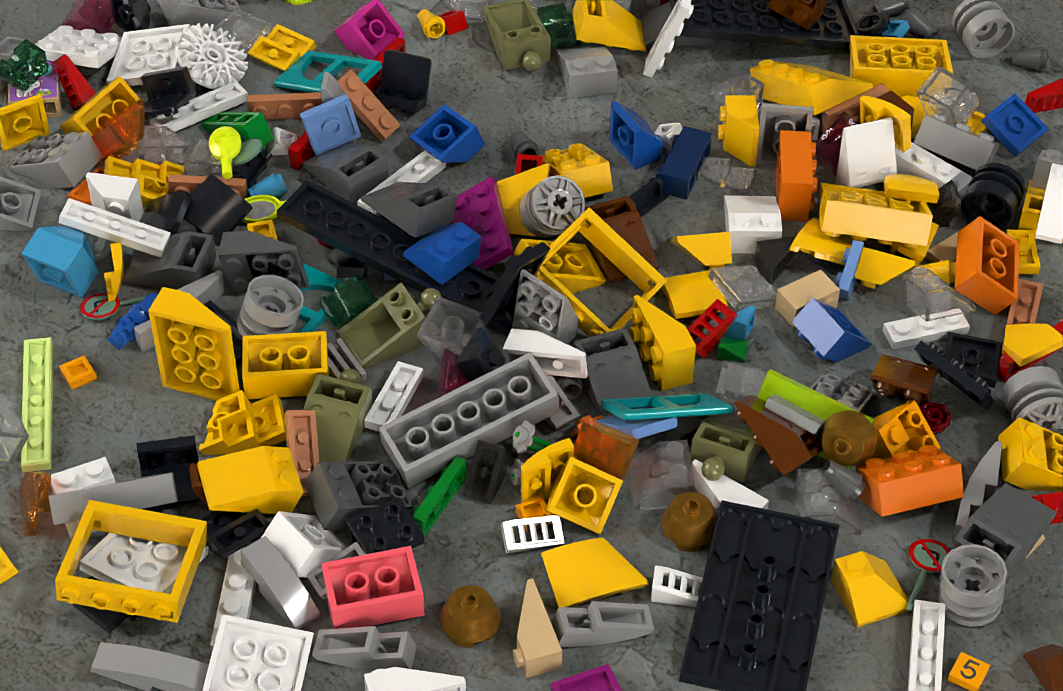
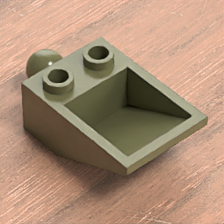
M511 0L482 6V12L497 57L505 70L525 67L529 71H535L541 66V63L550 61L551 37L529 0Z
M401 282L337 331V333L363 369L414 351L439 333L425 310H434L440 306L442 302L441 293L437 289L428 288L422 292L418 302L416 297Z
M355 369L344 370L339 379L317 374L307 395L303 410H315L320 462L349 461L364 429V419L373 405L371 387L361 385L362 377Z
M729 414L711 415L701 423L692 439L688 465L692 466V462L695 459L702 462V474L710 481L719 480L725 475L732 480L743 483L761 447L755 442L752 436L754 432L748 423L744 424L740 418Z

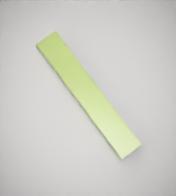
M52 337L24 340L22 472L52 469Z

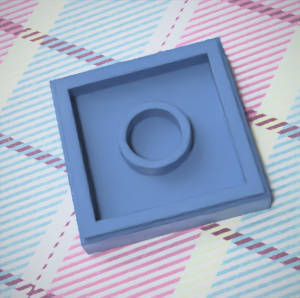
M347 94L300 113L315 156L362 137Z
M613 415L596 420L599 432L629 440L640 439L678 426L677 417L622 420Z

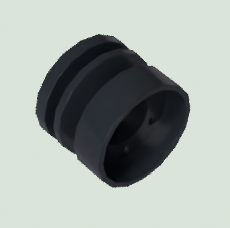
M987 163L980 166L974 172L969 187L962 198L960 205L962 216L968 224L981 216L1001 231L1007 229L1012 224L1026 189L1024 179L1016 170L1004 164Z

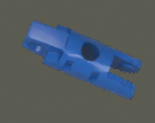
M157 293L147 295L140 304H133L128 312L120 318L107 339L115 348L120 350L135 339L134 327L150 320L148 310L156 299Z

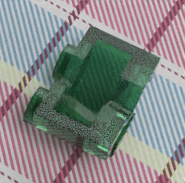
M564 3L537 7V16L551 37V48L579 44L580 40L576 39V33L573 29L572 14L567 12Z
M27 39L13 49L14 53L10 60H0V79L21 91L28 90L49 69L45 51Z
M356 276L336 283L334 285L336 290L328 298L323 296L319 305L337 328L348 324L359 313L365 311L379 299L364 279L358 280Z

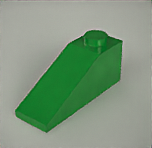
M220 112L201 123L202 128L210 133H213L220 127H232L238 131L242 143L251 139H259L263 144L261 151L267 147V143L274 139L262 112Z

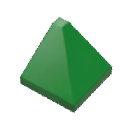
M721 337L717 359L745 363L749 341Z

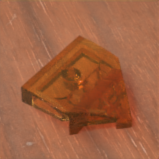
M25 472L19 494L24 536H36L39 512H51L48 497L51 474H47V472Z

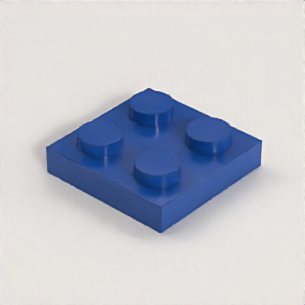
M1015 93L981 121L1014 157L1018 156L1049 130Z

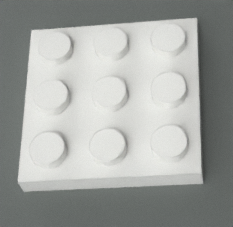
M190 24L124 32L106 80L107 84L121 76L129 86L142 85L141 76L145 73L181 67L176 57V44L187 28H191Z
M59 26L58 29L49 33L45 38L29 48V57L55 61L62 55L67 54L74 65L99 68L116 55L122 37H118L115 33L98 34L91 29L80 31L74 30L71 26Z
M109 533L80 560V570L103 582L169 594L173 589L188 547ZM205 545L200 562L208 555L207 545Z
M222 614L202 691H301L314 633Z

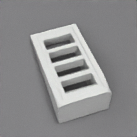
M558 515L517 519L501 523L506 554L565 544L560 516ZM548 523L553 525L555 539H549ZM535 525H541L543 540L538 541ZM524 527L530 528L531 542L526 541ZM518 528L521 543H515L513 529Z
M655 565L651 602L696 607L699 597L698 589L701 588L703 578ZM674 586H680V590L674 589ZM686 587L692 588V594L686 593Z

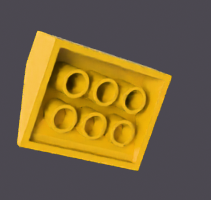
M850 35V77L872 83L873 87L883 84L888 88V92L892 90L899 97L910 95L918 98H928L933 101L950 100L953 69L947 40Z
M768 59L760 61L759 65L750 69L754 95L756 97L781 105L813 107V115H817L873 88L872 83L811 65L778 62Z
M828 183L820 184L819 225L821 231H825L826 235L840 237L841 234L851 235L852 239L859 241L873 238L877 239V242L887 245L893 244V241L901 242L909 248H919V245L927 246L933 215L926 202L886 197L883 191Z
M162 287L148 310L162 386L216 401L240 391L231 327L191 294L181 290Z

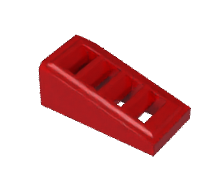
M67 54L52 62L73 109L79 107L96 94Z
M1063 78L1027 93L1025 104L1033 113L1063 108Z
M716 299L687 329L696 345L695 353L703 358L707 357L738 316L737 313L719 299ZM718 310L726 316L723 320L716 315ZM711 319L718 323L715 328L709 324ZM704 328L710 331L707 336L702 332ZM698 337L702 339L699 344L695 341Z

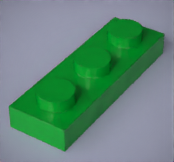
M455 456L450 465H446L443 468L438 482L429 487L423 503L414 508L411 516L424 534V538L466 480L465 459Z

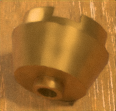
M846 410L834 413L826 419L821 428L820 440L823 452L829 460H833L842 466H855L865 463L866 460L873 456L877 446V432L870 421L865 418L864 414L858 411Z
M685 492L677 495L666 508L661 517V528L665 538L668 537L669 540L674 542L677 549L695 552L699 551L701 546L708 544L710 541L712 542L718 516L711 501L706 496L696 492Z
M466 585L454 590L440 612L441 627L450 637V641L458 646L472 648L474 643L483 642L486 639L490 641L495 636L501 621L500 610L490 594L485 589L475 585Z

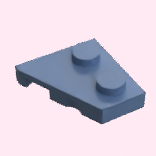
M853 240L851 248L846 247L842 263L846 265L843 272H838L835 285L840 289V298L849 300L857 280L855 274L864 242Z

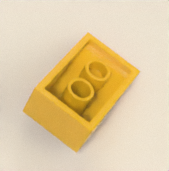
M521 239L513 255L518 256L522 254L528 246L534 247L541 242L550 246L554 241ZM566 243L543 266L572 294L604 285L606 282L586 244Z
M260 446L202 460L197 463L209 510L251 512L258 509L261 513L277 514L278 511L292 513L304 492L290 448Z

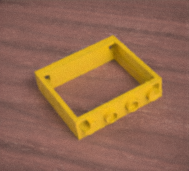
M588 208L549 246L551 249L535 277L568 298L578 317L577 326L588 337L622 329L632 318L629 309L609 329L543 267L578 232L587 238L644 292L641 297L646 301H649L667 280L591 208Z
M89 500L55 579L56 600L68 602L69 604H79L101 610L106 609L128 615H138L160 621L165 620L178 623L207 542V521ZM92 530L188 547L171 594L73 576Z

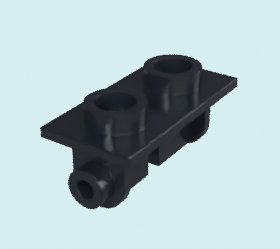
M260 151L250 161L236 165L232 170V178L246 179L247 189L251 188L257 183L256 179L260 173L267 168V163L273 154L264 155Z
M651 178L641 190L639 189L629 196L640 217L646 215L669 197L668 194L662 191L664 182L661 178Z

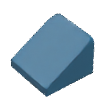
M750 306L737 312L738 316L725 332V337L740 340L747 339L754 327L755 306Z

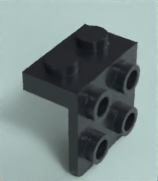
M387 50L384 53L380 87L372 93L386 109L395 107L401 109L403 113L415 114L426 106L432 65L431 59L396 50Z
M187 66L143 74L141 80L149 100L133 112V116L135 119L143 118V120H150L161 114L169 117L179 112L178 109L182 106L189 104V100L197 93Z
M195 435L136 443L141 477L173 472L178 499L177 502L146 509L198 503L201 501L192 489L189 472L190 463L197 464L199 462Z
M400 497L346 519L347 539L350 546L357 541L365 554L411 546L413 549L422 545L425 541L424 534Z

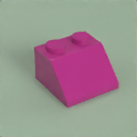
M371 0L362 5L334 30L349 51L370 60L377 58L396 37L402 39L405 36V33L380 0Z

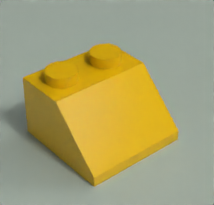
M725 95V105L720 106V121H723V125H718V140H723V149L750 167H755L760 129L756 95Z

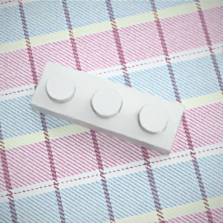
M956 307L884 323L882 331L894 350L917 345L921 340L926 343L947 338L948 332L967 334L970 325L960 308Z
M397 362L364 419L365 428L379 432V427L402 416L424 377L423 368Z

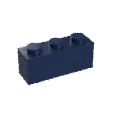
M683 126L680 134L675 135L672 150H667L663 167L659 166L656 173V178L659 177L664 182L662 186L663 192L671 196L688 199L711 152L712 133Z

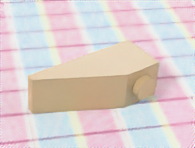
M533 578L527 580L517 632V649H513L516 666L523 668L526 678L562 669V649Z

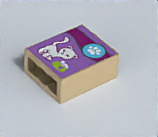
M53 61L8 65V104L10 105L41 94L47 118L62 116V84L52 64Z

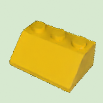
M119 76L103 87L63 122L60 128L66 134L71 132H88L101 151L102 158H104L145 121L143 118L135 119L133 116V112L144 103L125 80Z
M326 331L243 336L242 379L244 393L248 399H263L276 393L279 397L307 396L317 374L329 376Z

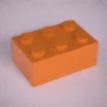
M780 130L776 161V200L781 213V221L808 222L809 211L814 212L815 196L811 195L817 192V177H813V175H816L817 160L812 159L815 158L816 142H811V132Z
M979 216L958 232L955 290L977 303L981 308L996 315L1018 300L1019 242Z
M923 446L919 448V451L910 453L897 452L892 457L885 459L871 458L863 464L855 465L856 472L862 474V479L866 481L865 488L859 495V498L882 517L964 497L961 464L936 446Z

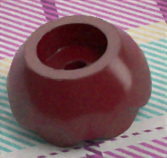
M926 402L923 406L919 407L933 434L941 433L949 427L951 414L943 404Z

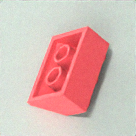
M411 546L321 563L333 629L368 627L425 616L423 590Z

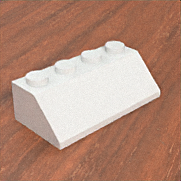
M912 142L911 148L904 153L895 146L897 174L914 175L935 182L940 195L937 204L941 206L969 184L972 179L970 175Z

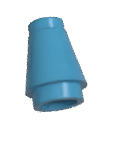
M272 173L251 188H248L250 197L270 195L280 198L283 197L282 194L288 192L280 173L276 175Z

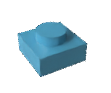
M890 20L891 23L888 25V30L882 32V36L877 37L903 38L910 28L907 20Z

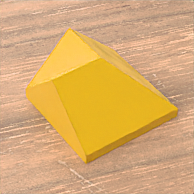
M41 94L0 108V145L3 151L31 142L38 136L50 135Z
M570 456L551 485L546 511L601 535L623 480Z

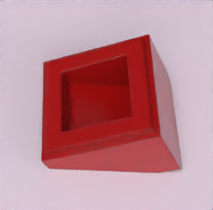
M451 10L438 15L445 22V33L447 35H452L468 28L463 11Z

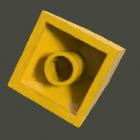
M730 232L669 237L671 244L701 266H709V270H724L725 264H732Z
M863 247L855 278L861 280L860 285L875 289L876 284L885 285L918 268L919 262Z
M864 551L834 560L831 582L857 627L908 612L906 606L909 599L885 560Z

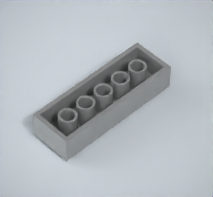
M529 352L379 427V433L383 447L405 484L410 488L441 472L446 465H450L455 456L467 459L512 436L516 427L522 426L523 421L527 420L530 424L534 425L560 412L559 395L532 353Z

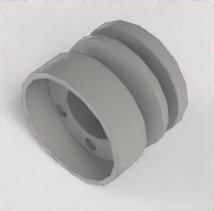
M964 0L952 15L951 24L953 30L963 40L969 52L976 58L985 59L1001 53L1014 38V24L1007 14L1002 11L996 0Z
M555 175L545 178L524 194L520 202L519 213L522 223L529 232L537 237L551 238L563 233L584 213L585 199L582 190L574 181L564 176ZM558 202L559 206L555 207L553 203Z
M276 275L255 277L248 285L236 323L242 336L293 333L304 302L301 290L291 281Z
M1037 366L1019 371L1010 377L1003 386L1001 394L1013 422L1020 417L1055 433H1063V384L1058 373L1050 367Z
M976 544L959 546L946 555L941 568L938 600L939 603L945 604V615L947 618L957 624L969 627L983 626L995 620L1001 613L1007 579V569L1004 560L990 548Z

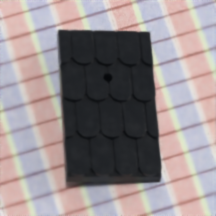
M721 500L679 682L696 684V686L719 691H806L840 524Z

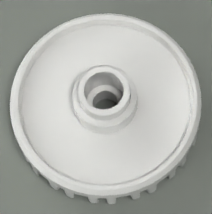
M198 23L196 26L192 25L190 29L187 28L176 44V57L181 67L187 66L191 79L209 89L215 90L234 81L239 83L248 68V62H244L247 54L244 53L245 50L239 51L237 49L240 41H235V37L228 40L226 36L229 32L225 31L223 33L222 28H219L217 32L213 31L214 24L209 27L206 23L201 28L200 23Z

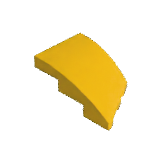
M108 156L104 165L105 175L138 179L143 207L148 206L152 200L170 192L168 185L170 174L182 175L186 171L185 166L166 160L161 165L139 158L130 163Z
M550 164L540 165L497 182L509 234L537 237L529 232L522 223L519 213L520 202L527 191L549 177Z
M815 217L808 221L792 242L790 250L794 252L802 251L819 259L846 265L842 263L846 247L851 248L855 239H852L851 235L841 234L840 237L826 235L825 231H821L819 218Z
M240 390L217 400L212 411L213 415L206 427L208 431L205 442L199 445V450L202 455H223L260 446H272L286 441L285 415L282 401L278 394H273L251 404L244 392Z
M604 538L583 540L541 553L558 607L572 608L588 601H599L620 592L625 594L649 585L648 580Z

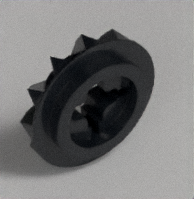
M875 12L863 16L855 25L860 36H882V32L888 30V25L891 22L887 14Z

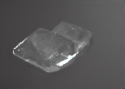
M706 157L698 172L700 178L714 185L748 193L757 177L755 169L731 167L730 159Z

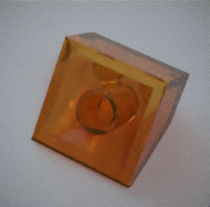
M141 98L118 111L90 135L103 155L101 160L104 164L108 156L121 159L126 154L127 156L139 147L137 142L144 137V101Z
M585 417L574 444V458L624 481L637 451L639 439Z

